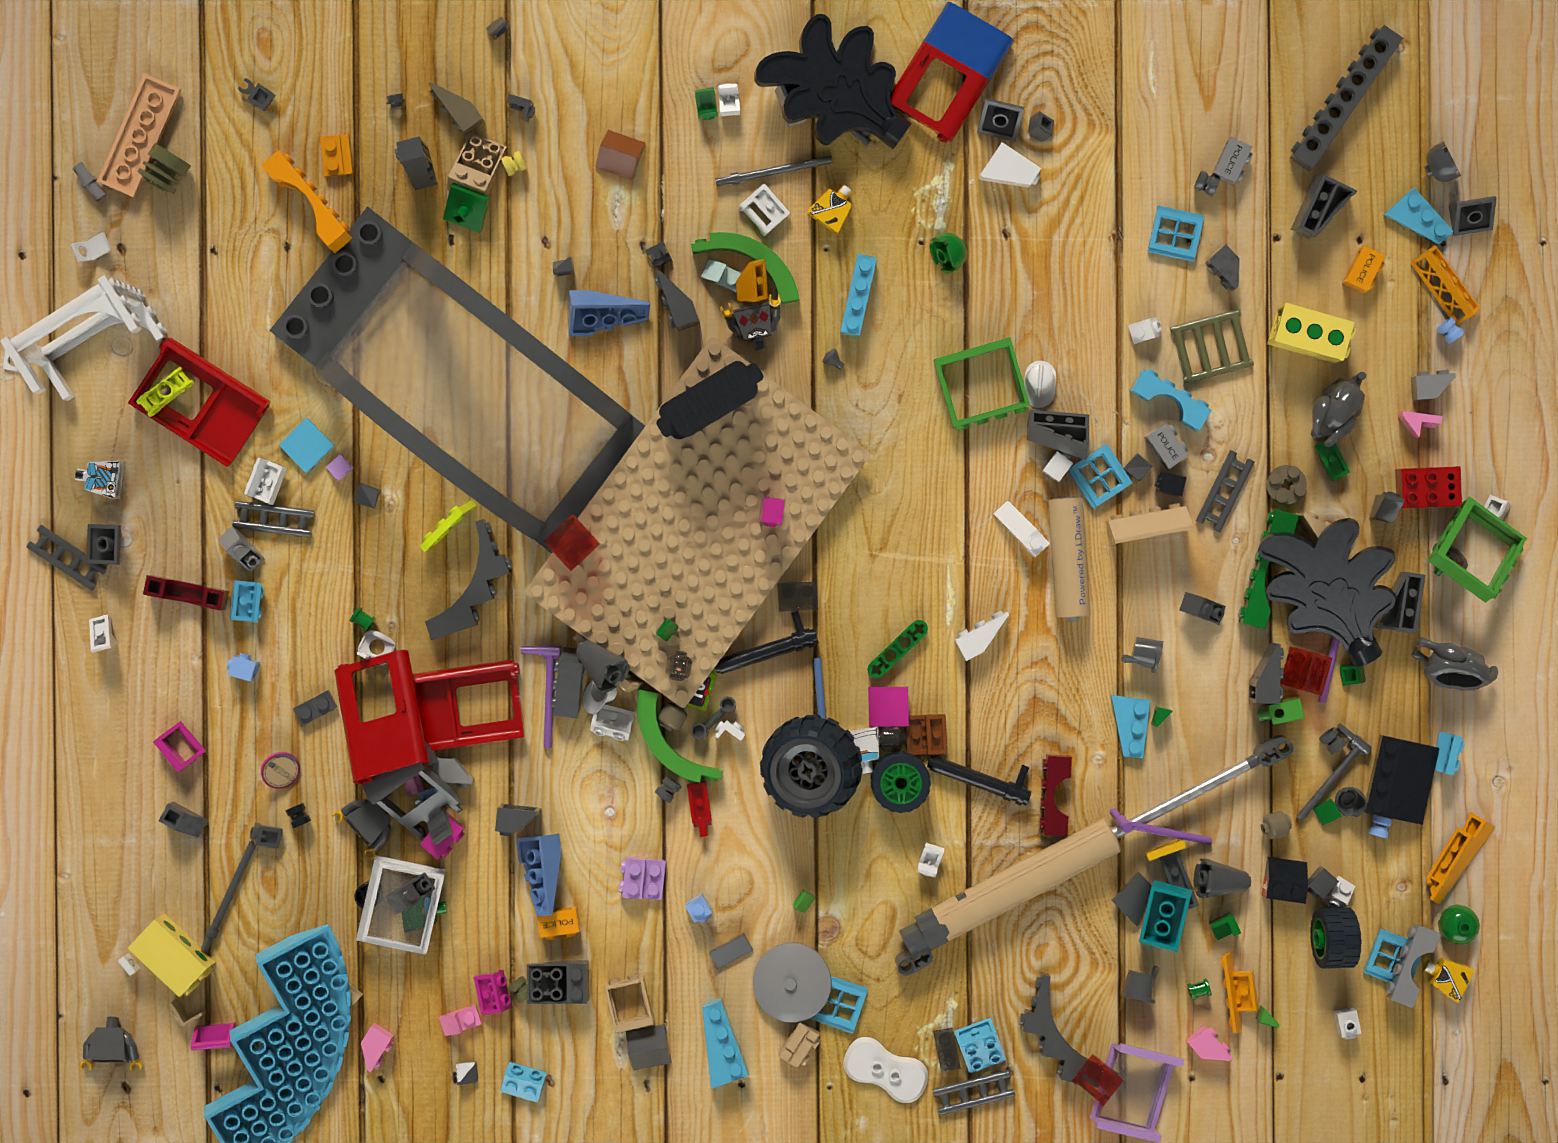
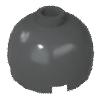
M1444 141L1435 145L1427 153L1426 161L1428 165L1424 168L1429 177L1434 176L1440 182H1449L1460 177L1461 174L1450 152L1445 147Z

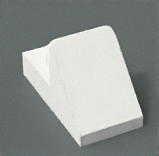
M108 614L89 619L92 653L111 648L117 644L116 639L112 635L111 618Z

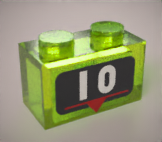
M711 672L686 707L706 712L717 676L716 673Z

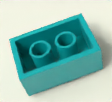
M1154 880L1139 942L1178 952L1192 890Z

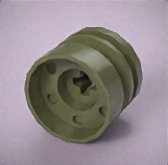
M154 143L148 153L155 160L154 163L151 164L146 161L142 163L149 167L150 170L146 172L139 168L137 172L142 175L145 181L160 190L175 194L176 189L169 186L170 182L172 181L180 185L181 183L174 177L175 174L185 177L191 165Z

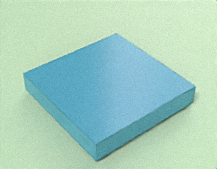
M307 417L279 444L306 473L335 447Z

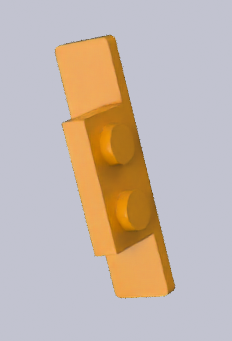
M1227 952L1221 959V967L1225 972L1224 988L1227 989L1228 994L1226 1005L1230 1009L1231 1015L1229 1017V1026L1232 1028L1233 1034H1238L1242 1030L1240 1012L1257 1011L1259 1006L1254 970L1234 971L1232 952Z

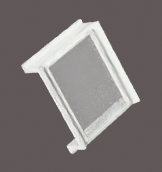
M375 855L356 941L426 955L445 869ZM425 872L434 885L435 890L409 909L395 914L385 897Z

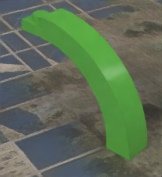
M717 232L709 233L710 241L698 239L695 240L694 244H691L693 254L711 251H731L745 255L754 261L765 259L766 272L771 277L778 294L781 296L780 304L800 301L798 290L790 271L784 262L762 243L740 234Z
M638 689L637 715L640 729L648 747L656 758L674 773L691 781L700 783L702 775L705 776L706 780L717 781V778L721 779L722 769L693 763L682 757L670 746L658 722L657 700L659 692Z

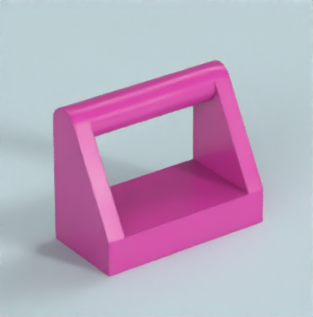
M182 721L153 741L177 772L183 771L206 752ZM177 729L197 752L187 761H184L166 739Z
M236 1022L196 1026L191 1041V1051L232 1047L233 1044L230 1041L229 1031L236 1028Z

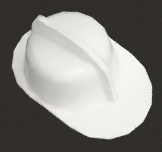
M1045 361L1031 363L1025 372L1024 386L1032 407H1046L1052 402L1055 395L1056 372L1053 366Z
M591 680L583 694L585 710L590 714L597 713L604 703L614 700L617 695L618 682L615 684L616 688L614 690L602 692L594 681Z

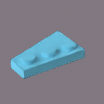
M1415 188L1411 189L1384 214V216L1397 221L1403 227L1411 229L1435 245L1442 243L1454 232Z
M1110 695L1122 756L1143 759L1150 700Z

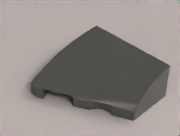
M1139 872L1111 899L1136 926L1140 923L1152 887Z

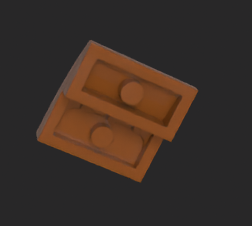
M909 715V726H905L906 752L913 755L948 754L946 715Z

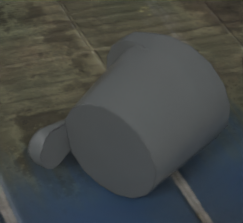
M1136 637L1132 655H1122L1121 661L1150 668L1152 673H1156L1164 641Z
M1153 966L1151 975L1129 970L1121 996L1155 1003V1000L1152 999L1153 982L1159 972V967Z

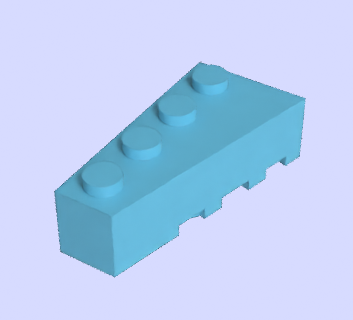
M722 997L704 1003L702 1010L711 1089L748 1076L749 1070Z

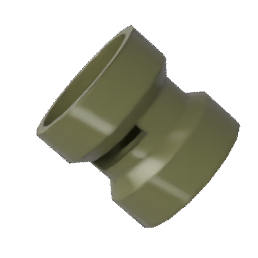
M521 976L507 987L510 992L516 995L518 1003L527 999V980L524 976Z

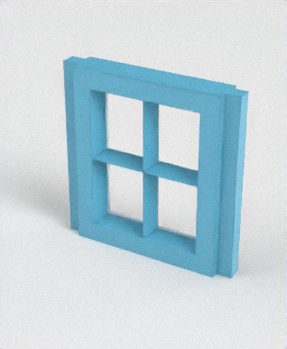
M1158 205L1147 252L1194 262L1204 215ZM1162 218L1177 221L1175 231L1161 229ZM1180 222L1195 225L1193 235L1179 233ZM1159 232L1173 235L1171 246L1157 243ZM1177 236L1192 239L1189 250L1175 247Z
M1108 444L1087 456L1086 460L1082 459L1068 469V472L1092 509L1132 484L1131 479ZM1101 455L1110 467L1102 473L1099 472L1093 463ZM1088 464L1091 465L1097 475L1090 481H1087L1080 470ZM1111 471L1120 483L1110 489L1103 476ZM1099 479L1107 490L1100 497L1097 496L1091 487V484Z
M1380 928L1363 972L1381 980L1392 982L1394 975L1391 971L1395 962L1399 963L1398 953L1400 948L1406 945L1408 939ZM1383 941L1397 946L1393 956L1380 952ZM1378 955L1391 960L1388 970L1374 965ZM1422 955L1419 956L1412 965V980L1414 978L1415 972L1417 970Z
M831 976V988L840 990L837 1001L830 998L827 1000V1002L836 1004L833 1014L819 1011L809 1019L853 1033L868 988ZM844 992L858 996L855 1007L841 1002ZM839 1006L853 1010L850 1021L836 1016Z

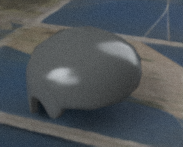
M1345 787L1336 793L1335 805L1344 816L1359 817L1365 812L1367 806L1366 798L1359 789Z

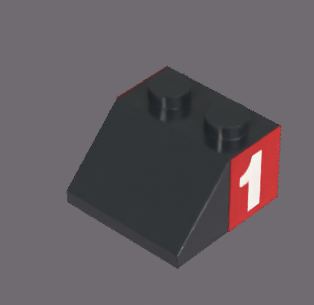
M1267 856L1262 896L1268 899L1306 904L1309 885L1307 862Z

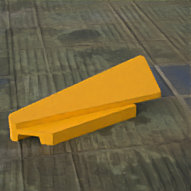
M1470 812L1463 830L1458 827L1455 829L1426 876L1427 884L1431 890L1432 896H1430V899L1438 904L1443 901L1491 835L1495 826Z

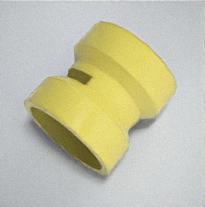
M520 151L514 152L513 156L501 158L508 176L514 175L517 170L523 171L527 169Z

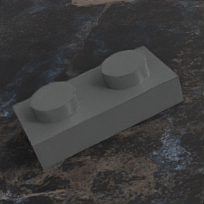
M327 690L293 708L301 726H304L338 708L330 691Z

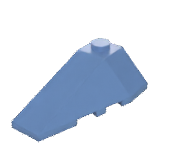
M569 290L567 304L568 335L590 336L594 335L595 331L603 329L609 331L617 325L623 324L627 326L649 319L650 302L590 290Z
M559 834L516 838L518 859L520 864H524L526 870L524 877L525 881H529L532 889L530 896L536 915H553L561 859Z

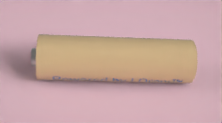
M1056 498L1048 500L1056 617H1067V622L1080 621V616L1091 615L1083 498Z

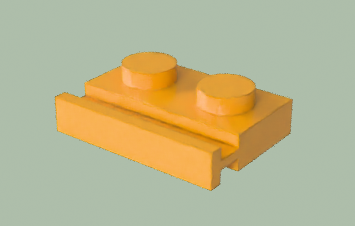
M350 135L320 137L324 176L334 177L354 174Z

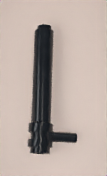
M794 611L791 615L797 632L791 633V636L722 657L715 666L717 674H724L793 651L799 652L804 650L803 648L815 647V644L819 643L815 629H804L799 611Z
M931 756L927 767L933 772L1003 797L1006 801H1015V804L1020 806L1022 804L1027 805L1032 791L1027 790L1028 788L1023 786L1029 767L1025 765L1021 766L1016 783L1011 781L1005 782L937 756Z

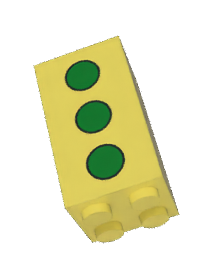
M1284 303L1277 308L1267 344L1336 364L1344 361V358H1348L1350 352L1348 344L1350 339H1353L1356 328H1353L1355 322Z
M165 914L154 919L127 948L178 997L184 994L189 995L200 985L198 980L202 981L214 970L212 966L215 964V961L205 951L201 950Z

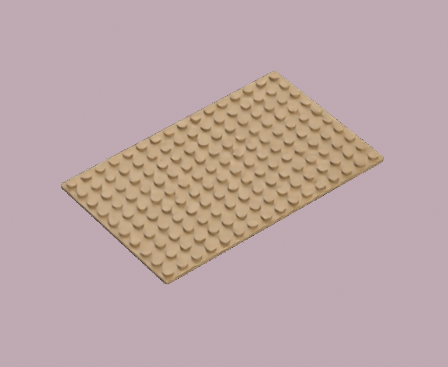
M711 337L661 406L734 361H741L746 366L750 363L718 339ZM763 374V380L757 383L758 391L753 399L692 436L683 439H675L671 435L669 437L662 435L656 424L657 420L661 418L659 407L525 589V594L583 637L625 658L630 665V671L682 708L686 707L870 457V453L765 374ZM762 497L785 500L782 524H777V527L764 526L763 522L759 521ZM667 618H670L679 628L668 641H665L656 634V630ZM673 671H674L676 674L681 673V676L672 675V673H673Z

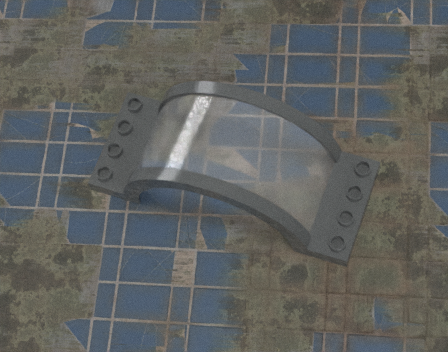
M367 206L350 228L349 234L353 239L336 253L332 251L269 331L315 366L316 371L330 385L408 450L482 506L552 553L644 429L645 425L485 297Z

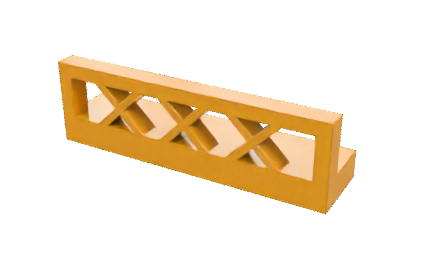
M1436 245L1410 262L1449 318L1453 317L1456 321V326L1475 315L1481 309ZM1425 258L1430 264L1429 270L1422 269L1418 262ZM1432 275L1440 278V286L1434 285L1431 282ZM1443 291L1450 292L1452 302L1444 300L1442 297ZM1454 307L1461 308L1465 316L1458 320L1454 314Z

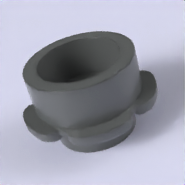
M402 93L387 96L388 102L386 104H391V108L403 106L402 102L405 99H403Z

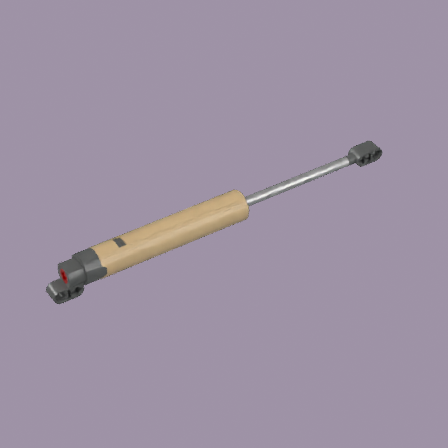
M1277 735L1256 746L1253 750V755L1134 816L1128 821L1147 824L1260 764L1268 767L1289 757L1294 749L1293 744L1286 737ZM1285 743V747L1279 750V746ZM1101 819L915 916V923L899 930L908 949L899 953L895 958L900 974L908 976L921 970L933 961L932 950L1120 853L1121 848L1117 839L1128 833L1123 832L1118 825L1111 828L1105 819ZM909 961L907 966H901L903 962Z

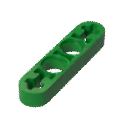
M922 620L912 622L870 662L867 668L869 675L873 678L882 677L927 634V624ZM915 624H923L924 627L922 629L924 632L922 634L920 632L916 633L914 636L917 639L914 641L912 636L906 632L910 630L913 633L916 629L914 627ZM902 637H908L910 639L909 647L902 648L899 645V640ZM888 650H893L896 653L894 661L890 662L885 659V653ZM882 657V660L889 666L885 668L883 665L880 668L881 673L879 675L878 673L872 674V665L878 666L881 663L878 659Z

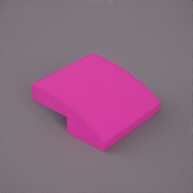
M908 686L868 687L869 726H909Z

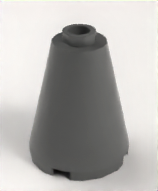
M590 640L582 641L577 646L576 655L599 690L602 692L612 691L616 688L615 684L618 681H624L630 669V665L625 658Z
M1200 859L1202 861L1201 864H1196L1193 882L1194 886L1198 887V891H1195L1199 898L1245 892L1251 886V877L1245 871L1209 859Z

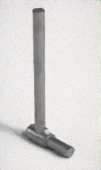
M1341 723L1336 726V730L1350 740L1352 750L1296 817L1300 821L1306 818L1358 754L1366 755L1372 749V746Z

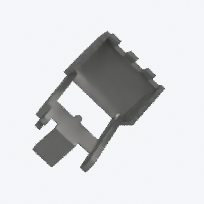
M425 741L428 763H418L373 776L371 782L362 784L373 805L377 803L419 839L426 837L425 829L418 824L424 820L428 825L430 837L432 838L431 841L437 845L453 834L446 810L442 806L447 803L459 813L463 810L460 807L463 804L458 799L456 791L428 768L439 760ZM416 774H419L435 787L438 792L425 801L422 799L415 801L417 807L406 814L387 797L395 789Z

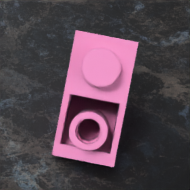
M376 1023L370 1027L361 1042L366 1067L369 1072L374 1067L379 1068L384 1060L381 1057L384 1051L388 1052L394 1043L392 1041L394 1034Z
M1203 1025L1186 1039L1202 1059L1224 1061L1233 1059L1229 1055L1231 1052L1229 1047L1224 1042L1220 1044L1217 1041L1218 1035L1211 1027L1207 1029Z

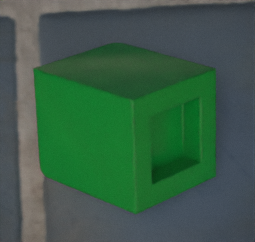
M1227 913L1209 922L1217 940L1231 934L1233 936L1241 934L1239 926L1231 913Z

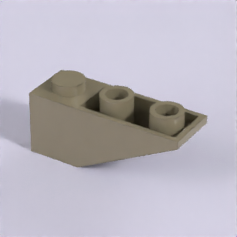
M429 83L432 88L429 91L436 101L440 99L443 103L441 109L447 117L451 115L455 121L452 124L459 133L463 131L467 135L485 122L470 101L436 84Z

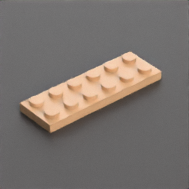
M143 73L97 182L133 198L136 197L144 179L137 171L141 168L147 172L148 167L142 163L143 161L151 163L152 158L148 153L154 143L158 145L182 91L180 88Z

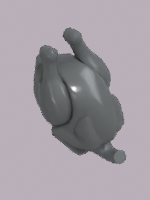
M1359 372L1349 380L1339 378L1325 388L1323 396L1316 400L1312 412L1313 428L1311 436L1319 439L1329 437L1325 441L1326 447H1331L1338 439L1349 434L1357 425V416L1362 411L1365 394L1360 390V385L1366 378L1365 372Z
M1421 637L1417 645L1429 648L1434 652L1429 658L1418 648H1415L1411 653L1412 657L1418 659L1426 666L1424 674L1439 687L1461 691L1477 690L1491 684L1498 676L1497 666L1489 668L1485 664V658L1482 655L1466 647L1460 648L1455 644L1435 643L1427 640L1425 637Z

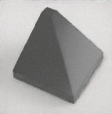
M477 1061L457 1063V1085L478 1082Z

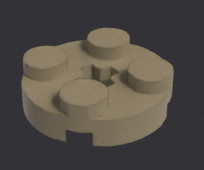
M1278 466L1271 471L1266 481L1268 495L1281 504L1295 503L1306 493L1307 482L1305 475L1296 466ZM1284 479H1287L1288 482H1291L1289 490L1281 487V484L1284 483Z

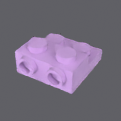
M627 856L626 861H622L621 873H624V881L620 880L619 892L622 893V897L662 900L666 860Z

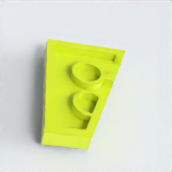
M471 500L460 507L457 505L448 512L450 516L446 520L444 518L435 525L437 529L433 533L430 531L423 537L424 542L419 547L424 552L433 548L450 532V527H454L464 519L462 515L473 510L477 505Z

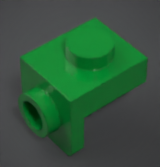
M714 87L694 90L698 118L711 120L714 116H718Z

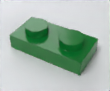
M1325 441L1313 446L1331 481L1350 473L1336 443L1331 447H1326Z

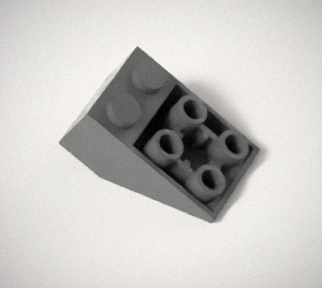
M660 270L657 271L658 277H655L659 291H664L665 295L661 297L666 310L670 308L671 314L668 317L672 328L676 327L678 331L700 324L693 301Z
M1270 643L1249 680L1250 702L1257 704H1280V699H1283V688L1280 687V679H1283L1284 676L1283 668H1281L1284 649L1281 648V644Z
M589 960L527 964V1004H587L589 1000Z

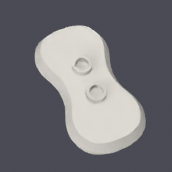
M860 1037L849 1046L844 1057L843 1067L851 1079L857 1082L876 1084L899 1102L911 1103L916 1101L926 1088L928 1071L922 1062L915 1058L896 1056L888 1052L873 1038Z

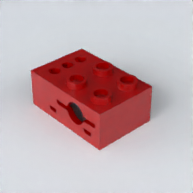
M1461 466L1395 469L1396 493L1400 494L1399 498L1405 499L1401 508L1462 506Z

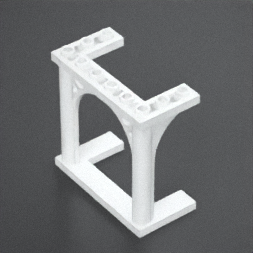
M103 275L98 279L99 284L15 337H5L0 342L33 393L41 394L46 389L29 363L42 366L62 399L69 401L75 396L53 361L101 330L114 324L124 323L130 332L137 333L144 327L153 334L156 341L162 342L165 338L168 339L165 334L167 332L165 326L156 320L155 316L157 314L152 306H147L144 301L146 296L142 290H137L135 286L132 287L130 284L127 285L125 282H120L113 277ZM98 312L44 347L34 344L77 316Z

